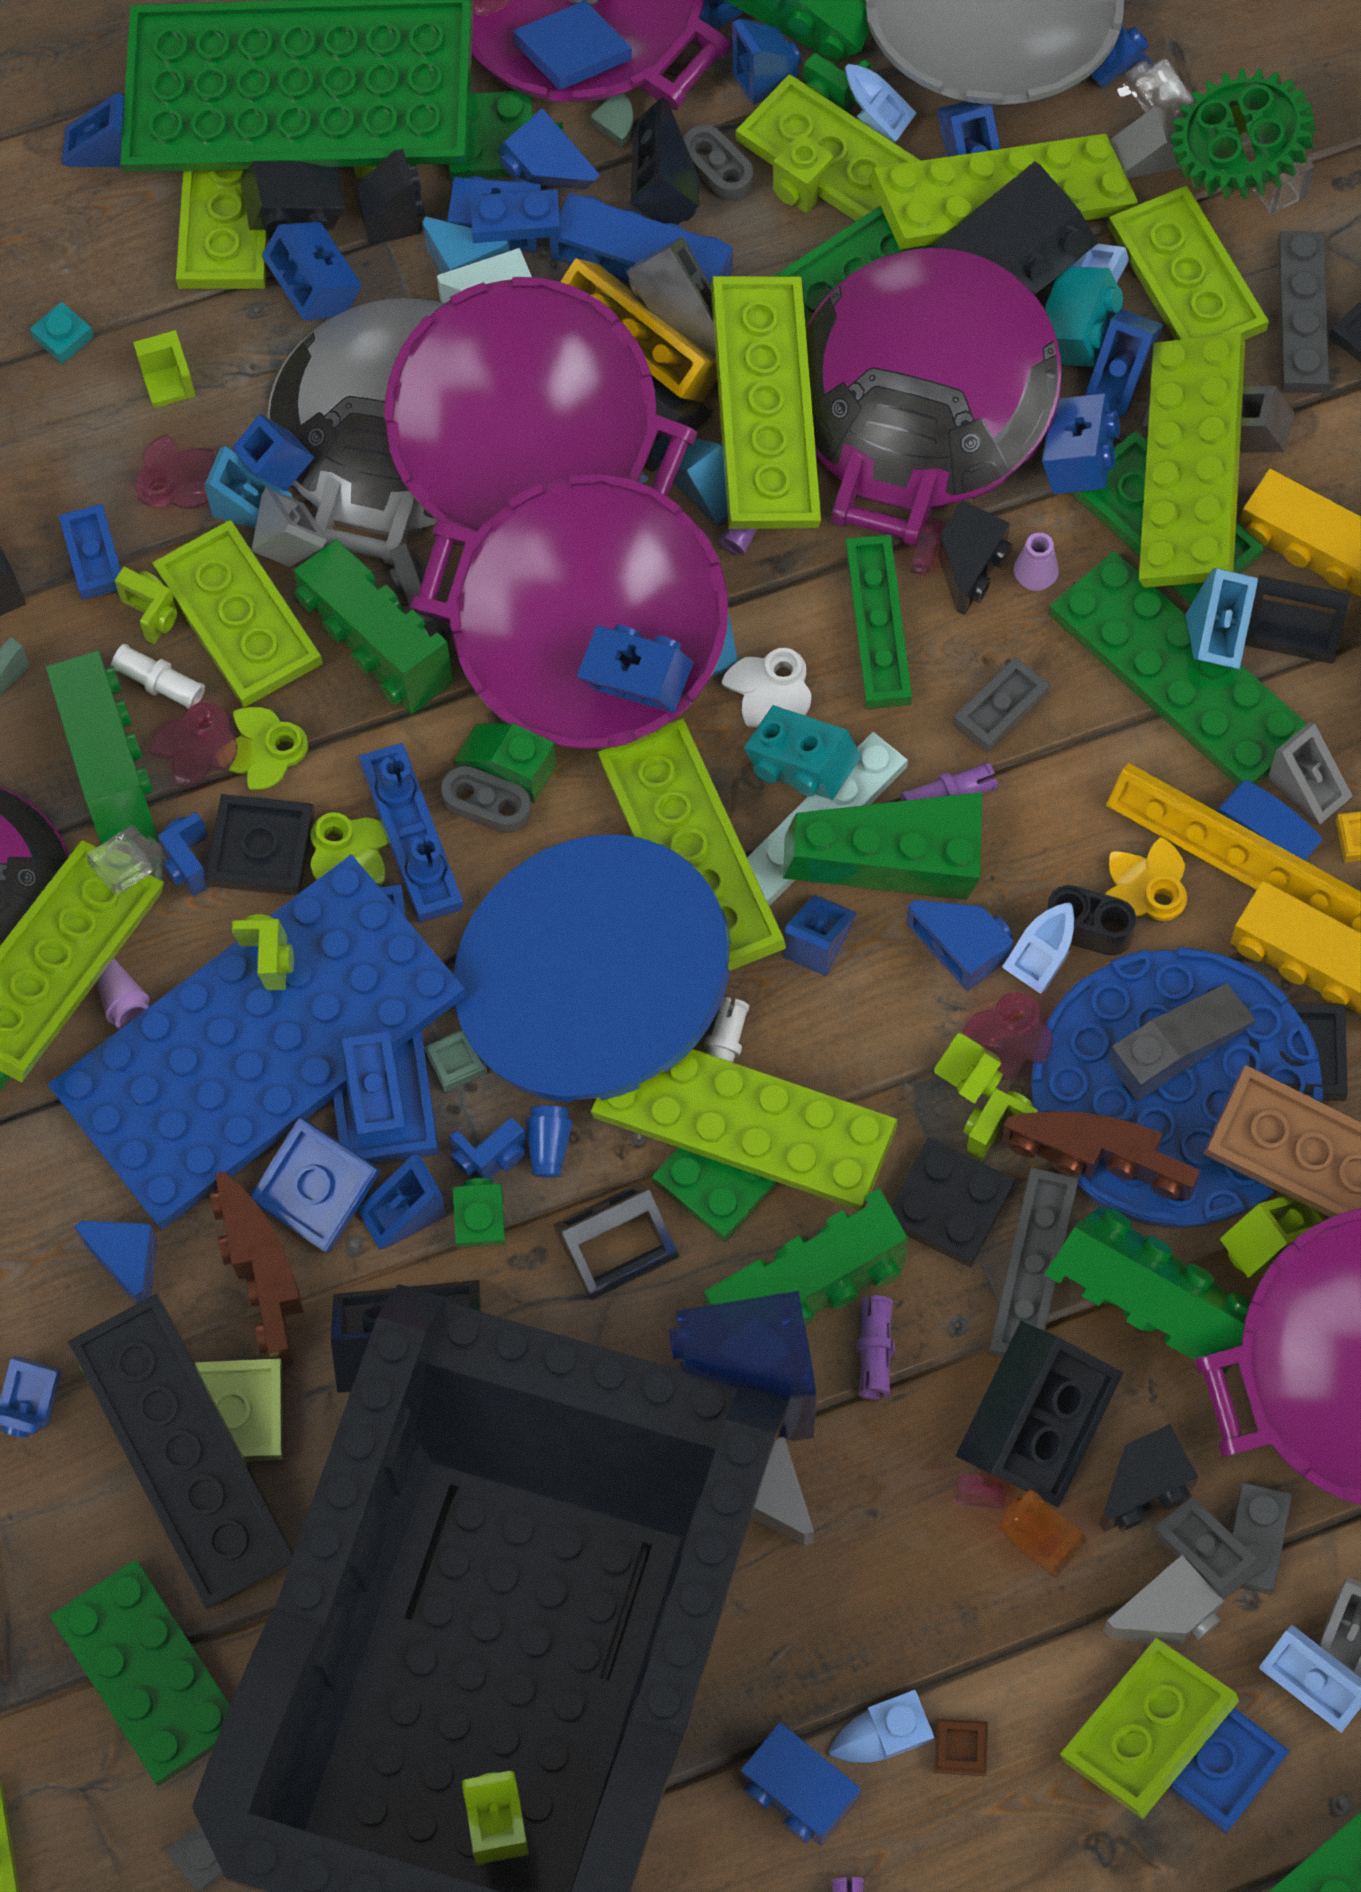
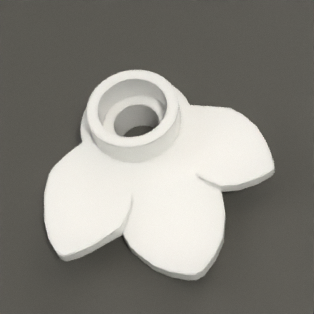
M789 648L775 649L767 654L765 658L745 657L729 668L722 679V686L744 695L742 700V716L745 725L748 727H758L772 705L802 715H806L811 706V692L804 683L806 678L805 661L801 655ZM780 668H786L791 671V675L781 677L776 675L775 672Z

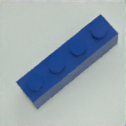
M569 193L560 212L561 236L550 237L552 259L570 265L575 258L597 263L618 280L629 284L630 279L627 271L642 258L682 236L710 284L713 276H731L733 271V246L725 244L722 240L712 236L703 237L685 231L674 223L664 224L646 218L634 210H622L604 204L592 196L582 197Z

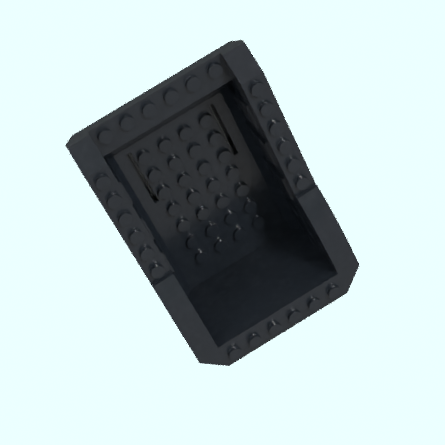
M398 1284L377 1316L275 1609L270 1613L234 1694L192 1805V1809L227 1881L261 1892H632L662 1797L688 1726L770 1455L785 1420L790 1399L741 1384L739 1387L453 1304L447 1302L445 1297ZM513 1771L521 1801L529 1855L476 1865L462 1781L479 1777L485 1773Z

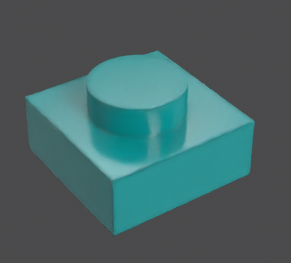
M63 302L59 303L29 329L32 339L61 364L94 337L92 328Z

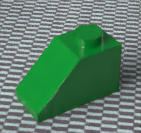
M514 723L475 724L453 760L454 765L457 767H473L523 787L530 797V802L534 804L557 767L554 742Z

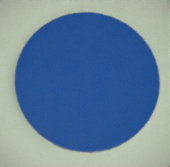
M595 835L573 839L547 848L528 858L503 877L486 895L469 921L459 945L454 968V976L467 993L466 997L455 1004L459 1023L470 1045L490 1070L503 1081L532 1096L560 1102H573L574 1100L598 1097L601 1100H605L639 1089L640 1083L654 1077L662 1070L665 1072L669 1071L681 1061L700 1041L719 1010L730 975L728 964L731 939L724 911L709 884L691 863L676 852L650 840L624 835Z
M1178 947L1177 950L1150 952L1143 950L1112 960L1107 966L1097 970L1087 978L1084 977L1066 993L1055 1007L1044 1026L1034 1055L1032 1103L1038 1112H1083L1109 1116L1163 1133L1158 1152L1200 1170L1198 1182L1190 1201L1178 1197V1200L1166 1199L1152 1191L1151 1185L1134 1177L1131 1181L1112 1175L1106 1170V1165L1100 1162L1092 1179L1080 1175L1077 1189L1103 1208L1114 1209L1125 1215L1129 1220L1167 1228L1208 1226L1240 1216L1252 1210L1257 1204L1263 1203L1277 1192L1203 1154L1240 1070L1245 1065L1250 1067L1251 1055L1256 1063L1255 1070L1283 1084H1300L1299 1092L1303 1093L1305 1084L1322 1085L1320 1058L1307 1024L1303 1023L1296 1010L1288 1002L1287 996L1256 970L1224 955L1200 949ZM1228 983L1255 1018V1024L1137 1102L1109 1064L1112 1046L1149 1021ZM1250 1039L1259 1042V1054L1250 1046ZM1279 1051L1284 1052L1293 1061L1308 1064L1304 1066L1291 1065L1281 1057ZM1313 1087V1094L1305 1095L1322 1103L1323 1088Z

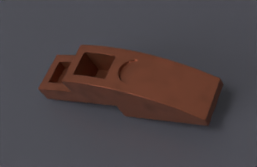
M1035 1112L1007 1117L1003 1125L1002 1140L1009 1143L1008 1147L1012 1151L1027 1158H1034L1037 1155L1053 1162V1167L1057 1171L1073 1178H1079L1080 1175L1092 1179L1100 1162L1106 1165V1170L1112 1175L1131 1181L1133 1177L1151 1185L1152 1191L1166 1199L1178 1200V1197L1190 1201L1200 1173L1199 1169L1158 1152L1163 1133L1109 1116L1083 1112Z
M226 1172L216 1173L218 1190L210 1192V1199L215 1220L224 1219L226 1235L218 1237L224 1266L232 1264L238 1279L246 1278L251 1307L260 1306L263 1323L254 1324L260 1353L269 1352L271 1359H281L283 1365L294 1363L285 1317L304 1313L298 1286L285 1251L272 1225L243 1187Z

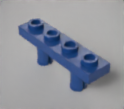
M403 742L359 755L361 771L418 923L463 910L462 897Z

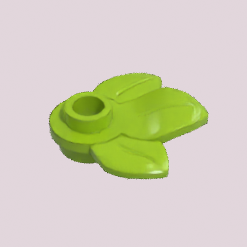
M262 707L241 708L233 712L234 721L241 736L225 746L217 754L216 758L227 770L237 774H247L249 790H265L278 784L283 779L287 768L296 765L305 757L308 751V740L305 732L299 726L290 722H281L270 709ZM284 742L293 744V747L289 750H278L279 745Z
M336 812L327 813L315 821L310 832L311 844L315 849L310 867L315 880H318L352 854L378 886L384 883L385 865L378 850L384 848L389 843L380 821L369 817L350 820L345 815ZM337 834L342 839L339 841H329L326 839V836Z

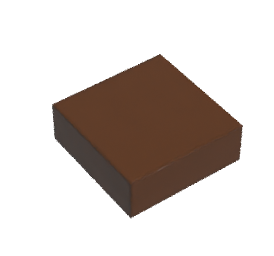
M937 1719L934 1773L986 1776L988 1722Z

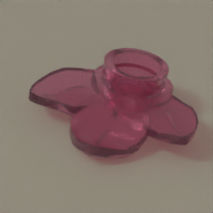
M167 434L149 444L143 454L144 468L139 472L135 480V492L138 499L150 507H163L171 503L182 509H194L208 504L204 485L214 463L213 450L211 448H194L177 451L175 443ZM155 485L165 486L164 488L157 491L151 490V488Z
M203 701L191 706L185 718L168 721L162 726L150 743L148 751L153 756L174 758L173 769L175 779L181 787L200 782L209 773L212 766L221 770H228L236 758L238 745L235 737L228 731L230 720L226 711L217 704ZM212 723L208 728L203 729L205 725Z
M1021 992L1005 994L999 999L995 1009L976 1013L962 1030L964 1035L999 1057L1001 1065L997 1070L1003 1073L1000 1081L1007 1080L1016 1075L1026 1059L1035 1063H1045L1053 1045L1050 1030L1041 1022V1009L1037 1001L1032 996ZM1015 1014H1026L1021 1020L1011 1022Z

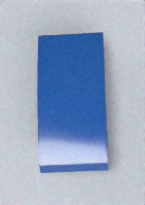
M1246 779L1240 782L1216 810L1218 813L1303 860H1306L1323 840L1305 820L1286 804Z

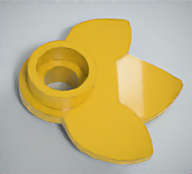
M1160 837L1153 844L1147 859L1130 853L1113 851L1109 856V874L1116 886L1108 890L1105 895L1128 902L1134 908L1136 916L1147 914L1158 921L1173 920L1182 914L1187 903V892L1181 883L1185 870L1183 858L1178 850L1163 837ZM1158 895H1166L1170 898L1171 903L1162 905L1157 903L1154 898Z

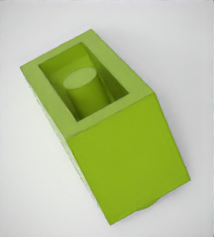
M1283 1196L1257 1204L1220 1238V1241L1228 1250V1256L1233 1265L1244 1272L1248 1278L1266 1273L1269 1266L1288 1245L1313 1226L1327 1220L1324 1214L1288 1196Z

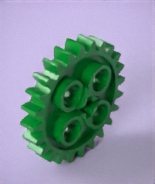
M1258 68L1253 78H1247L1245 70L1240 69L1237 79L1232 81L1226 73H1223L1221 77L1222 84L1216 86L1208 80L1205 82L1207 93L1204 95L1195 91L1191 93L1194 105L1181 104L1180 110L1183 118L1173 120L1176 133L1171 134L1176 163L1180 166L1183 177L1191 178L1194 188L1205 185L1207 195L1211 196L1219 187L1222 189L1224 199H1228L1234 190H1239L1242 199H1246L1249 189L1253 187L1261 195H1264L1265 183L1271 182L1275 186L1281 187L1279 175L1285 173L1295 176L1296 170L1293 162H1307L1305 149L1314 148L1312 134L1316 133L1311 103L1307 102L1303 89L1296 91L1292 79L1281 83L1279 72L1273 73L1266 80L1262 68ZM1234 105L1240 108L1256 158L1253 162H1249L1246 158L1231 111V107Z

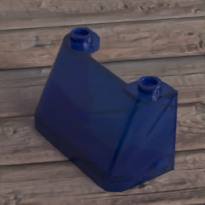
M799 1291L676 1311L678 1328L668 1329L673 1360L683 1358V1361H679L681 1371L739 1387L741 1384L789 1398L790 1404L778 1437H785V1439L790 1441L814 1438L816 1385Z

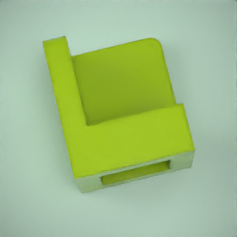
M176 330L133 342L140 369L154 408L196 397Z

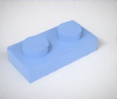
M1292 1624L1259 1666L1260 1670L1341 1733L1361 1708V1678Z

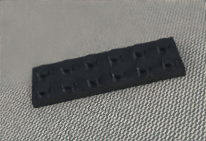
M156 1293L67 1341L204 1608L209 1609L290 1565L294 1553L160 1295Z

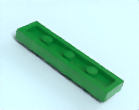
M891 535L846 538L845 548L865 709L911 705L912 692Z

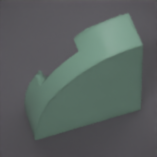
M624 93L608 98L590 116L591 125L622 148L628 143L633 128L632 106Z
M12 637L8 638L0 647V697L30 668L23 646Z

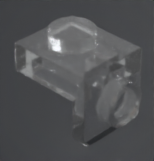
M1165 57L1151 64L1146 59L1137 63L1124 74L1128 81L1117 89L1121 97L1132 93L1145 113L1157 106L1177 115L1181 111V104L1189 105L1193 101L1192 96Z
M131 825L87 853L88 865L115 895L148 874L160 880L163 879L161 861L164 859L161 848L152 837L147 836L144 838L134 825Z

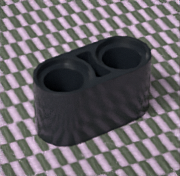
M1072 885L1058 887L1052 892L1048 899L1047 910L1069 902L1073 906V911L1078 914V917L1074 918V931L1070 945L1112 956L1122 954L1129 948L1137 916L1134 908L1128 902ZM1109 921L1117 922L1124 930L1117 933L1110 932L1102 924Z

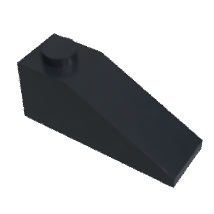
M661 97L633 123L630 204L652 220L664 224L674 223L678 225L682 221L690 220L699 208V176L669 102Z

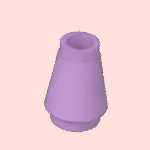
M1034 533L1029 536L1014 563V575L1024 588L1031 591H1041L1051 586L1058 577L1059 566L1052 538L1045 533Z
M113 959L97 980L96 986L107 1021L121 1029L149 1008L150 999L125 969L120 966L118 961Z

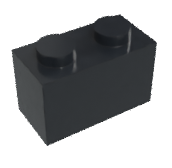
M252 161L241 182L250 230H266L267 232L274 233L278 225L321 222L326 231H332L345 209L337 167L292 161Z

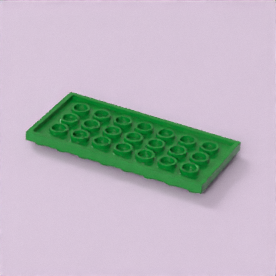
M274 0L130 5L120 165L124 172L249 169L252 161L306 162L327 167L378 166L392 152L400 149L404 150L407 165L467 164L474 2L473 0Z

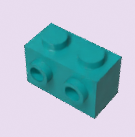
M1070 266L1056 277L1044 310L1049 317L1058 341L1061 365L1095 367L1110 321L1121 310L1123 304L1122 289L1117 285L1110 268Z
M772 705L744 747L754 765L753 771L764 781L772 784L779 781L793 786L803 795L812 797L816 794L830 800L835 798L861 759V755L848 730Z

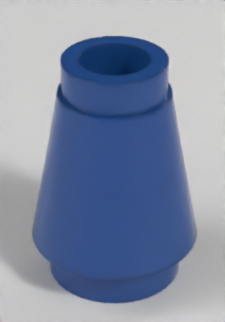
M551 1105L533 1106L530 1108V1117L525 1119L532 1176L541 1178L561 1177V1168L563 1167L573 1121L569 1119V1109Z

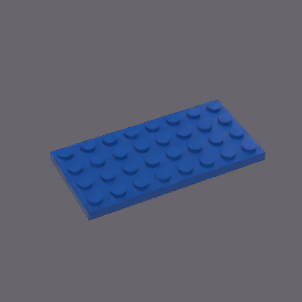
M352 854L270 915L274 919H279L288 936L287 944H291L294 951L293 973H286V990H266L257 974L258 946L243 947L236 941L47 1084L161 1231L209 1195L211 1191L218 1188L216 1173L226 1172L232 1177L287 1135L299 1118H309L331 1101L334 1094L341 1089L344 1091L347 1088L339 1039L390 1031L394 1052L467 996L466 990Z

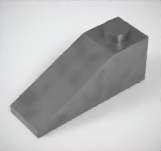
M682 236L642 258L627 271L630 278L629 284L636 298L644 301L650 312L716 358L711 284Z
M1243 386L1241 452H1285L1295 412L1276 386ZM1150 398L1142 425L1146 431H1148Z
M1228 983L1149 1021L1113 1045L1109 1064L1137 1102H1139L1254 1025L1256 1020Z

